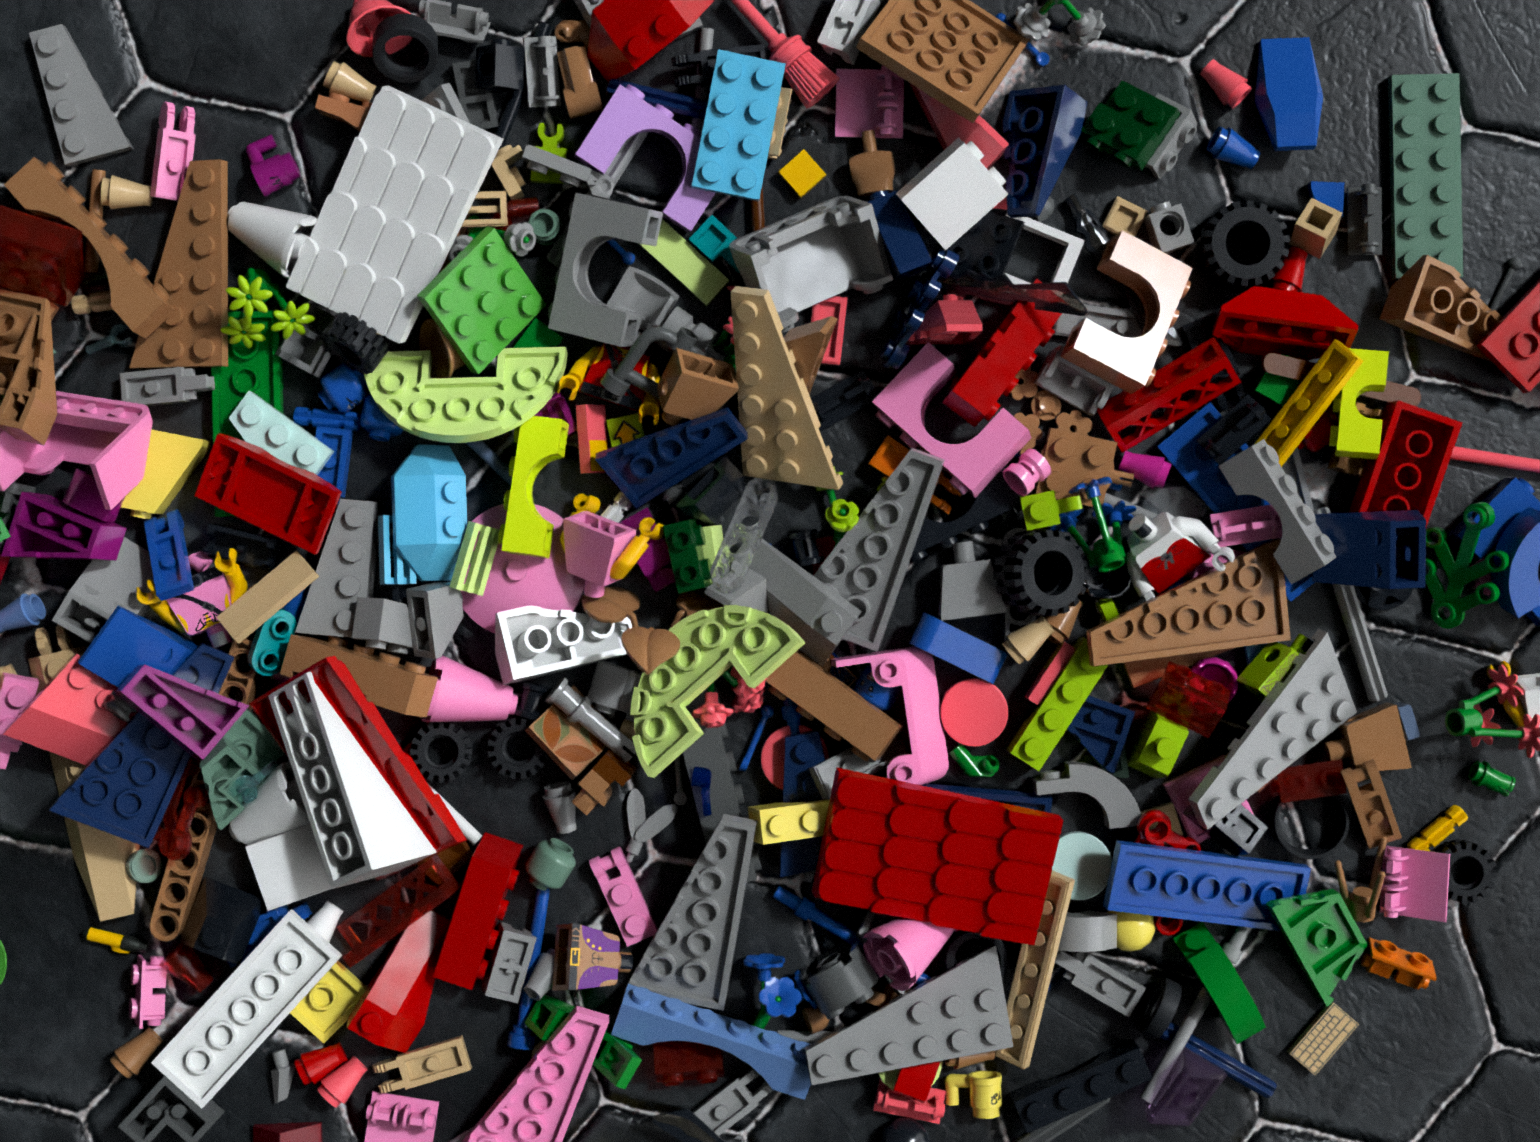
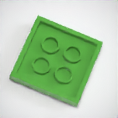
M488 226L417 295L420 302L469 370L476 374H480L546 306V303L496 229Z

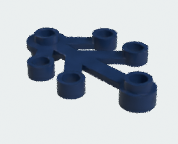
M939 248L931 259L932 262L929 266L933 268V272L927 282L923 284L915 279L909 286L905 297L911 300L908 314L900 309L896 311L889 323V327L895 330L893 339H889L885 343L880 353V357L883 358L882 366L886 369L892 367L897 370L904 362L910 346L905 343L918 330L925 317V314L922 312L940 291L942 283L937 281L938 277L947 279L957 265L959 255L953 251Z

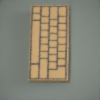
M1332 1002L1328 1007L1325 1006L1287 1052L1311 1073L1316 1075L1359 1024Z

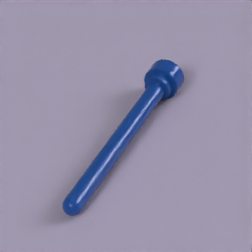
M538 888L536 890L530 932L537 939L522 987L517 1024L513 1025L512 1031H509L507 1046L514 1049H534L536 1035L524 1023L533 1009L534 999L525 993L524 987L528 983L541 954L550 895L549 888L545 891Z

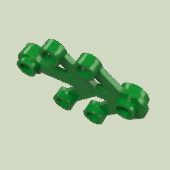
M1485 502L1471 504L1464 510L1463 520L1466 524V529L1456 559L1447 543V533L1443 528L1432 527L1426 530V546L1434 548L1449 579L1446 591L1436 574L1438 570L1436 562L1431 558H1426L1429 573L1425 574V582L1434 599L1431 606V616L1438 626L1445 629L1459 626L1464 620L1465 611L1480 604L1495 602L1500 595L1498 586L1492 582H1487L1479 585L1475 593L1460 598L1465 584L1491 572L1503 571L1508 568L1510 563L1508 554L1498 550L1489 553L1485 560L1470 567L1481 530L1489 528L1495 520L1494 509ZM1474 511L1480 516L1478 523H1475L1472 518ZM1432 532H1436L1439 536L1437 543L1433 542L1431 538ZM1495 555L1501 559L1502 564L1500 567H1497L1493 562ZM1485 587L1491 591L1490 599H1487L1483 594ZM1443 607H1447L1450 610L1449 618L1444 615Z

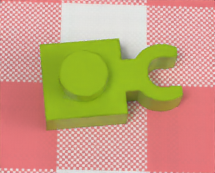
M540 123L538 126V136L543 142V146L537 148L567 159V148H558V144L564 138L562 124L557 125L555 136L548 137L545 135V124ZM531 170V182L565 184L559 181L561 175L548 170L547 174L543 175Z

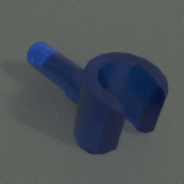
M694 767L691 786L702 787L703 815L710 816L712 815L710 802L712 772L708 768Z

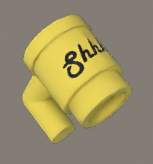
M987 1070L975 1071L969 1074L947 1075L945 1078L946 1105H959V1088H969L973 1117L980 1119L999 1117L1000 1107L1002 1106L1001 1073Z

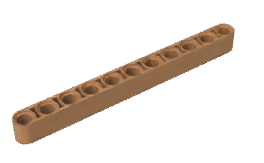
M250 635L240 644L233 639L229 654L235 658L219 691L220 695L230 698V690L236 686L243 692L242 703L247 705L255 700L262 676L252 668L249 672H246L239 665L241 655L249 653L254 639ZM197 760L150 920L151 934L160 941L167 942L182 934L196 901L217 829L210 802L204 800L201 795V788L204 785L199 767L201 760ZM194 817L204 822L205 830L203 834H198L192 829L191 823ZM184 850L193 853L195 857L193 867L183 862L182 853ZM174 883H179L185 888L184 899H179L173 894L172 887ZM164 916H170L175 920V931H169L164 927Z

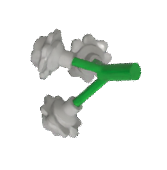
M1048 0L1043 6H1038L1037 8L1030 3H1026L1024 7L1018 6L1016 8V18L1014 19L1016 30L1025 38L1032 39L1035 42L1041 38L1045 39L1048 37L1050 21L1046 17L1048 16V11L1055 4H1062L1072 15L1073 23L1067 26V30L1070 32L1071 43H1079L1081 46H1085L1087 43L1099 39L1101 31L1106 27L1102 20L1103 13L1101 10L1094 11L1092 7H1089L1084 12L1077 11L1069 0Z

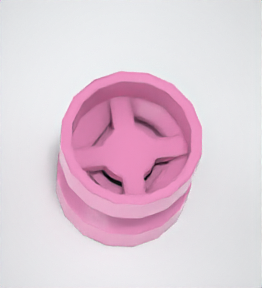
M1027 449L1019 457L1018 463H1011L1004 469L1003 477L1014 492L1020 496H1027L1035 488L1036 482H1043L1051 474V467L1038 451Z

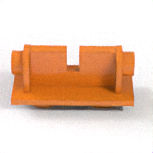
M1371 937L1368 938L1371 954L1365 953L1361 960V966L1366 967V971L1389 979L1393 970L1396 969L1398 972L1394 977L1395 981L1416 990L1420 988L1426 989L1430 979L1436 981L1437 977L1433 962L1426 955L1420 952L1411 953L1400 949L1394 943L1387 940L1379 941Z

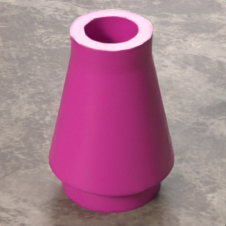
M1125 451L1119 470L1134 473V478L1152 489L1154 486L1163 489L1172 463L1164 461L1165 457Z

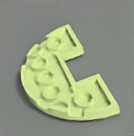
M566 347L504 348L497 356L496 377L431 378L433 358L430 350L388 351L375 370L369 374L364 373L369 392L380 411L398 427L413 435L432 441L467 443L502 435L524 424L536 415L557 390L559 381L565 372L568 353Z
M724 605V607L711 610H700L671 627L668 631L674 633L680 640L679 651L672 658L657 666L649 675L645 672L642 673L638 687H634L631 700L630 715L634 716L635 736H632L633 744L640 764L647 776L655 778L704 734L687 710V705L732 665L748 687L755 689L805 644L799 634L788 624L773 615L739 605Z

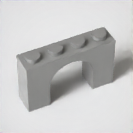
M575 193L574 200L569 207L570 222L568 232L562 242L563 256L561 266L555 276L556 291L554 301L548 310L549 329L619 347H632L638 336L642 314L612 307L599 300L589 283V264L595 251L603 243L618 238L639 244L656 246L663 212Z

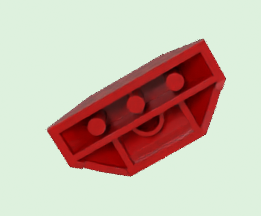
M603 0L592 9L587 56L609 83L610 79H618L639 68L690 28L714 0Z
M1253 286L1220 307L1212 332L1215 337L1221 338L1225 344L1237 352L1263 356L1268 353L1286 354L1293 358L1308 361L1319 359L1334 339L1351 348L1358 332V324L1323 295Z

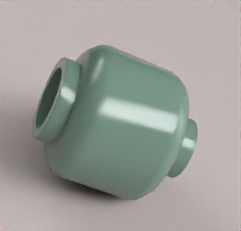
M551 838L550 841H540L525 863L526 872L530 875V883L544 891L547 888H561L576 865L573 849L565 842L556 838Z

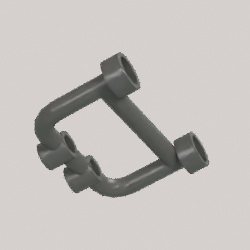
M652 327L645 330L636 339L617 369L609 368L600 382L604 388L617 396H624L632 384L659 399L658 383L633 370L652 342L662 341L670 345L673 350L679 348L725 362L727 354L714 344H710L706 350L695 344L698 337L687 328L681 327L675 333L663 327ZM736 393L717 411L727 408Z

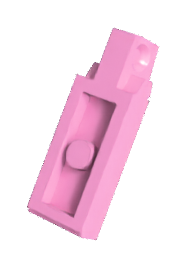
M2 673L0 680V769L6 770L10 751L18 753L20 745H22V741L2 734L35 698L39 685L38 678Z

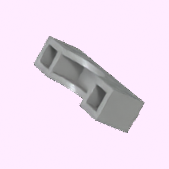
M1265 439L1219 465L1236 495L1260 497L1271 504L1278 513L1282 524V539L1273 556L1291 584L1322 568L1337 557L1334 553L1332 541L1327 535L1322 534L1315 522L1314 512L1308 505L1303 503L1297 493L1295 481L1291 476L1285 474L1279 464L1277 452L1266 443Z

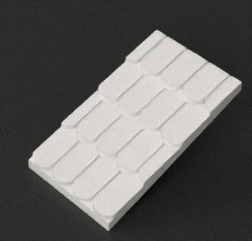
M382 86L380 92L374 98L358 137H355L333 190L324 202L311 235L305 240L286 288L324 307H328L336 313L346 312L349 316L355 315L360 322L364 320L369 328L373 327L377 330L376 333L386 336L399 344L406 342L423 307L417 295L439 274L503 142V138L391 86Z

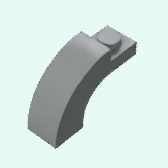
M1064 761L1065 775H1061L1060 770H1049L1040 772L1039 778H1032L1033 792L1036 795L1082 792L1092 796L1102 810L1104 825L1108 829L1135 827L1141 817L1137 802L1127 787L1116 777L1097 766L1084 762Z

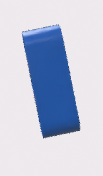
M923 613L909 642L994 684L1008 656V653L927 613Z

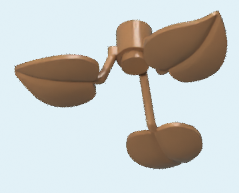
M605 587L604 596L592 598L584 594L580 598L584 611L591 618L599 622L617 623L623 621L626 617L631 621L632 627L623 632L621 643L628 656L637 665L639 671L649 675L657 666L672 658L679 651L680 640L674 633L665 629L654 630L653 627L647 629L638 626L637 617L633 611L640 607V600L629 590L619 587ZM700 588L683 592L676 599V605L681 610L676 613L670 628L685 616L687 617L704 609L711 610L724 607V605L704 593L706 589Z

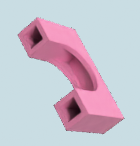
M927 342L872 401L878 411L875 416L887 428L890 429L893 425L902 432L899 438L909 448L916 449L919 447L923 452L945 459L942 469L952 477L949 483L962 495H965L968 491L976 498L1031 439V435L1023 424L1002 408L977 436L967 442L946 444L934 439L925 428L926 409L934 396L957 372L953 363Z

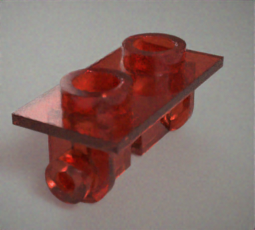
M1342 759L1287 767L1277 775L1276 779H1272V790L1280 793L1281 803L1345 794L1347 789L1341 774V770H1343Z

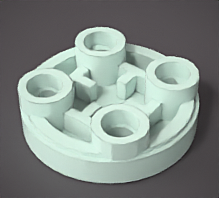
M1073 831L1059 836L1060 839L1052 870L1075 880L1071 900H1086L1098 895L1107 886L1112 864L1111 855L1107 847L1097 837L1086 832Z

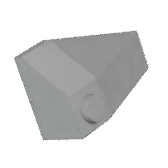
M752 531L732 558L736 566L743 564L766 578L769 612L796 631L805 642L799 650L823 666L862 611Z

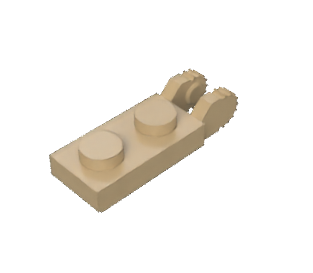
M463 1035L401 1053L396 1057L372 1065L374 1073H384L398 1067L401 1077L384 1081L378 1085L380 1094L402 1088L407 1090L472 1069Z

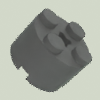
M853 941L852 947L848 942H845L826 951L816 958L818 964L813 970L807 965L799 975L801 982L822 1014H825L827 1019L835 1018L845 1010V1006L854 1001L856 1004L867 1001L874 994L871 988L878 982L877 973L868 962L857 941Z

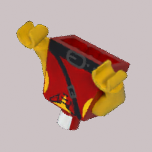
M603 343L602 346H595L580 357L569 373L559 381L556 392L559 394L562 388L571 389L572 392L569 400L576 398L579 389L583 394L639 412V423H642V418L646 415L654 417V425L659 423V399L632 384L624 396H617L604 388L600 382L609 368L617 369L631 347H619ZM643 354L633 370L659 383L660 375L658 368L651 363L649 356Z

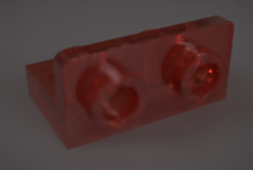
M1169 661L1161 681L1148 700L1146 708L1209 738L1227 710L1230 690L1215 680H1208L1194 673L1184 665H1177Z
M687 1041L653 1043L655 1076L657 1082H663L665 1086H679L684 1084V1080L697 1079V1082L702 1084L714 1083L718 1081V1077L725 1076L723 1053L717 1047Z

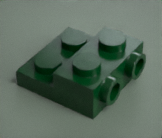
M1121 80L1106 104L1104 105L1099 102L1081 132L1086 139L1084 143L1093 151L1101 154L1104 150L1113 155L1112 158L1121 166L1129 168L1132 165L1143 170L1179 117L1180 112L1178 108Z
M695 519L664 525L663 530L678 594L710 586L709 579H712L714 575L711 561L709 558H704L702 545L706 544L702 525H697Z

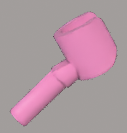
M203 551L188 556L190 569H194L197 573L207 570L213 562L212 558L204 554Z

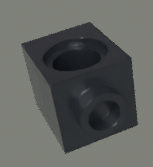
M491 39L490 45L476 47L475 89L501 93L523 90L524 48L511 46V41L505 39Z

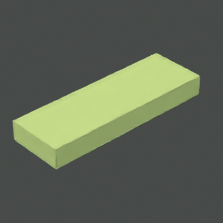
M663 219L657 245L639 244L706 306L730 282L727 277Z

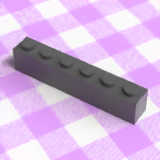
M714 685V690L718 693L717 687ZM707 688L686 706L690 714L705 703L704 694L707 693ZM694 718L704 734L687 748L683 755L705 843H707L723 814L742 817L740 805L745 804V798L741 784L734 785L731 772L737 771L733 751L726 752L723 739L729 738L726 723L721 727L706 728L701 726L699 718ZM757 849L752 850L747 882L757 880L756 871L762 869Z

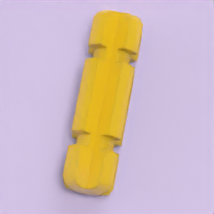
M1451 806L1445 811L1444 817L1439 816L1420 832V837H1414L1408 842L1407 847L1409 849L1430 851V847H1436L1455 831L1453 827H1459L1467 821V814L1460 806Z

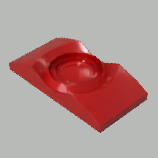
M219 433L214 441L194 496L316 555L320 550L342 491L315 473L287 464L261 447Z

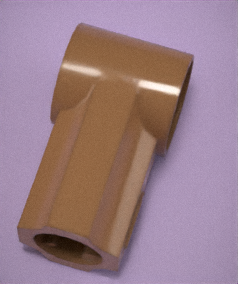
M573 46L557 52L558 63L565 85L563 92L570 119L602 112L603 106L597 82L593 80L585 46Z

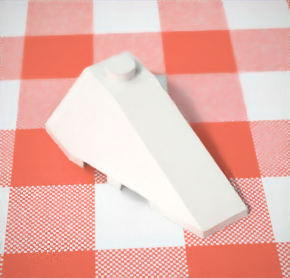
M526 606L498 612L495 615V654L502 683L506 685L628 655L622 646L621 637L624 631L632 627L631 621L626 617L623 621L617 623H603L585 613H576L571 610L542 609L537 606Z

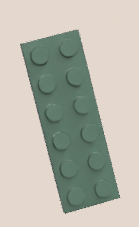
M1459 73L1391 75L1388 77L1392 280H1399L1423 255H1429L1454 267L1461 274L1460 278H1462L1463 233Z

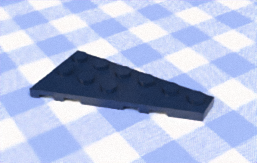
M200 643L172 675L219 694L235 657ZM137 712L49 807V811L149 848L191 755Z

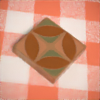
M574 685L571 687L580 696L585 697ZM555 704L549 707L525 730L571 780L580 774L607 747L578 721L570 723L567 720V715Z

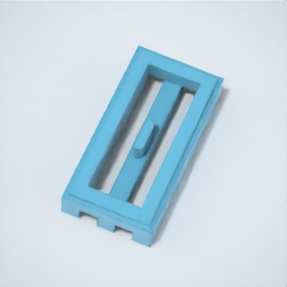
M378 516L380 585L416 584V573L405 561L403 570V558L393 544L394 577H391L390 523H393L392 516Z

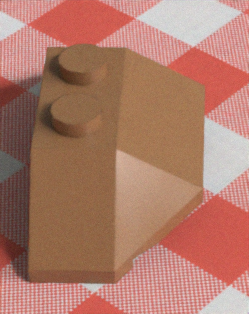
M833 316L792 328L783 337L788 350L792 349L796 359L794 363L799 378H803L809 395L838 320Z

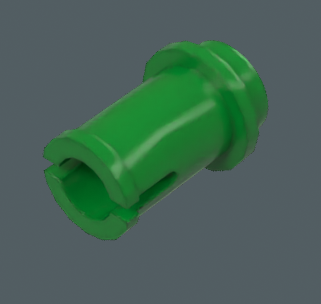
M1487 761L1474 762L1468 773V779L1472 780L1473 785L1477 787L1483 785L1504 797H1507L1509 795L1508 791L1512 792L1515 787V777L1490 767V763Z

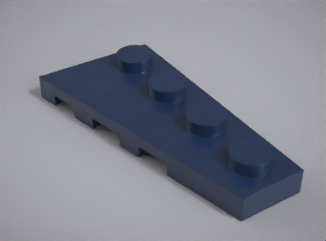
M727 407L596 453L595 460L637 509L747 440L748 432Z

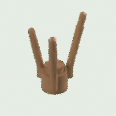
M1381 837L1369 888L1363 886L1356 887L1349 894L1342 864L1339 860L1334 863L1341 896L1352 917L1357 922H1370L1375 918L1376 905L1385 878V872L1381 871L1387 844L1386 837Z

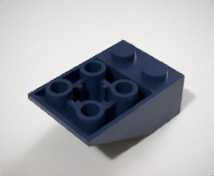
M1419 510L1315 514L1317 526L1322 534L1327 535L1332 541L1334 553L1337 557L1312 573L1313 582L1384 589L1425 588L1426 519Z

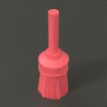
M730 0L769 43L767 48L772 52L769 60L786 63L783 78L785 77L806 109L819 102L837 84L840 78L811 53L812 48L802 41V37L799 34L791 37H786L784 33L778 34L749 0Z

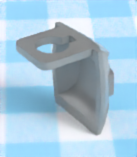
M629 266L607 305L642 314L639 329L645 331L652 327H662L680 296L656 277Z

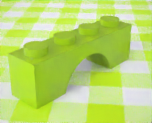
M1078 638L1073 646L1075 652L1042 703L1023 722L1006 748L1011 754L1037 771H1040L1108 667V665L1090 666L1086 638Z

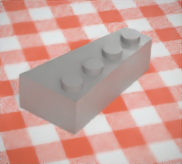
M340 499L315 571L319 577L311 583L295 633L352 638L357 597H374L377 562L376 543H378L379 538L378 516L381 514V502Z

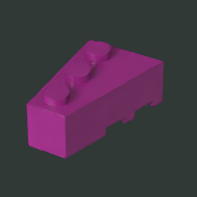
M22 491L9 529L11 537L6 539L1 556L28 559L116 561L127 528L114 522H104L83 513L51 495Z
M145 664L138 665L115 691L119 697L197 760L205 759L249 707L247 704L237 702Z

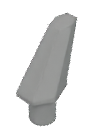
M285 1049L272 1052L276 1067L271 1070L275 1103L287 1099L295 1071V1064H289Z

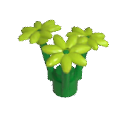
M249 268L244 277L242 275L238 276L239 288H226V293L236 298L230 304L229 309L234 311L243 307L242 319L237 320L234 317H228L230 326L222 327L220 331L223 334L232 335L229 343L233 345L242 339L244 345L247 348H251L253 340L257 342L265 341V336L259 333L264 330L265 324H252L251 317L254 308L262 313L268 312L264 302L271 296L275 297L282 311L276 310L273 312L274 317L280 321L273 324L271 330L274 332L283 330L282 337L284 339H288L292 335L293 330L300 335H304L305 328L302 324H309L315 318L312 315L306 314L309 310L308 303H304L297 309L293 301L287 303L280 292L279 284L272 283L267 271Z

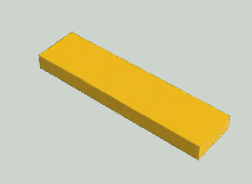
M1334 339L1254 444L1265 439L1266 443L1277 452L1279 464L1282 467L1360 367L1363 360L1343 343Z

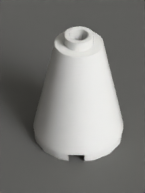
M240 202L232 206L228 211V230L279 274L289 280L305 240L310 237L318 218L312 215L254 203Z
M290 760L279 764L243 803L245 809L230 822L229 832L237 842L249 845L310 824Z

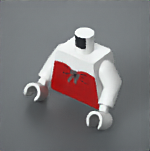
M1161 512L1152 520H1149L1144 514H1138L1129 523V529L1133 534L1127 539L1130 551L1126 555L1127 571L1131 576V582L1139 597H1144L1145 601L1155 597L1153 594L1154 590L1160 594L1210 558V552L1214 555L1212 564L1218 571L1223 572L1226 569L1225 565L1218 559L1219 555H1225L1232 563L1235 559L1233 550L1229 547H1220L1217 544L1219 540L1198 519L1183 516L1174 517L1168 512Z

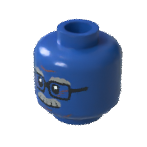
M347 363L339 364L320 378V385L323 390L318 395L329 410L335 407L339 412L347 413L364 402L365 397L369 395L364 374L357 372L355 368L347 367Z

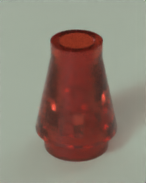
M183 943L174 948L162 962L167 967V973L191 986L198 993H201L214 979L208 973L192 947L187 948Z

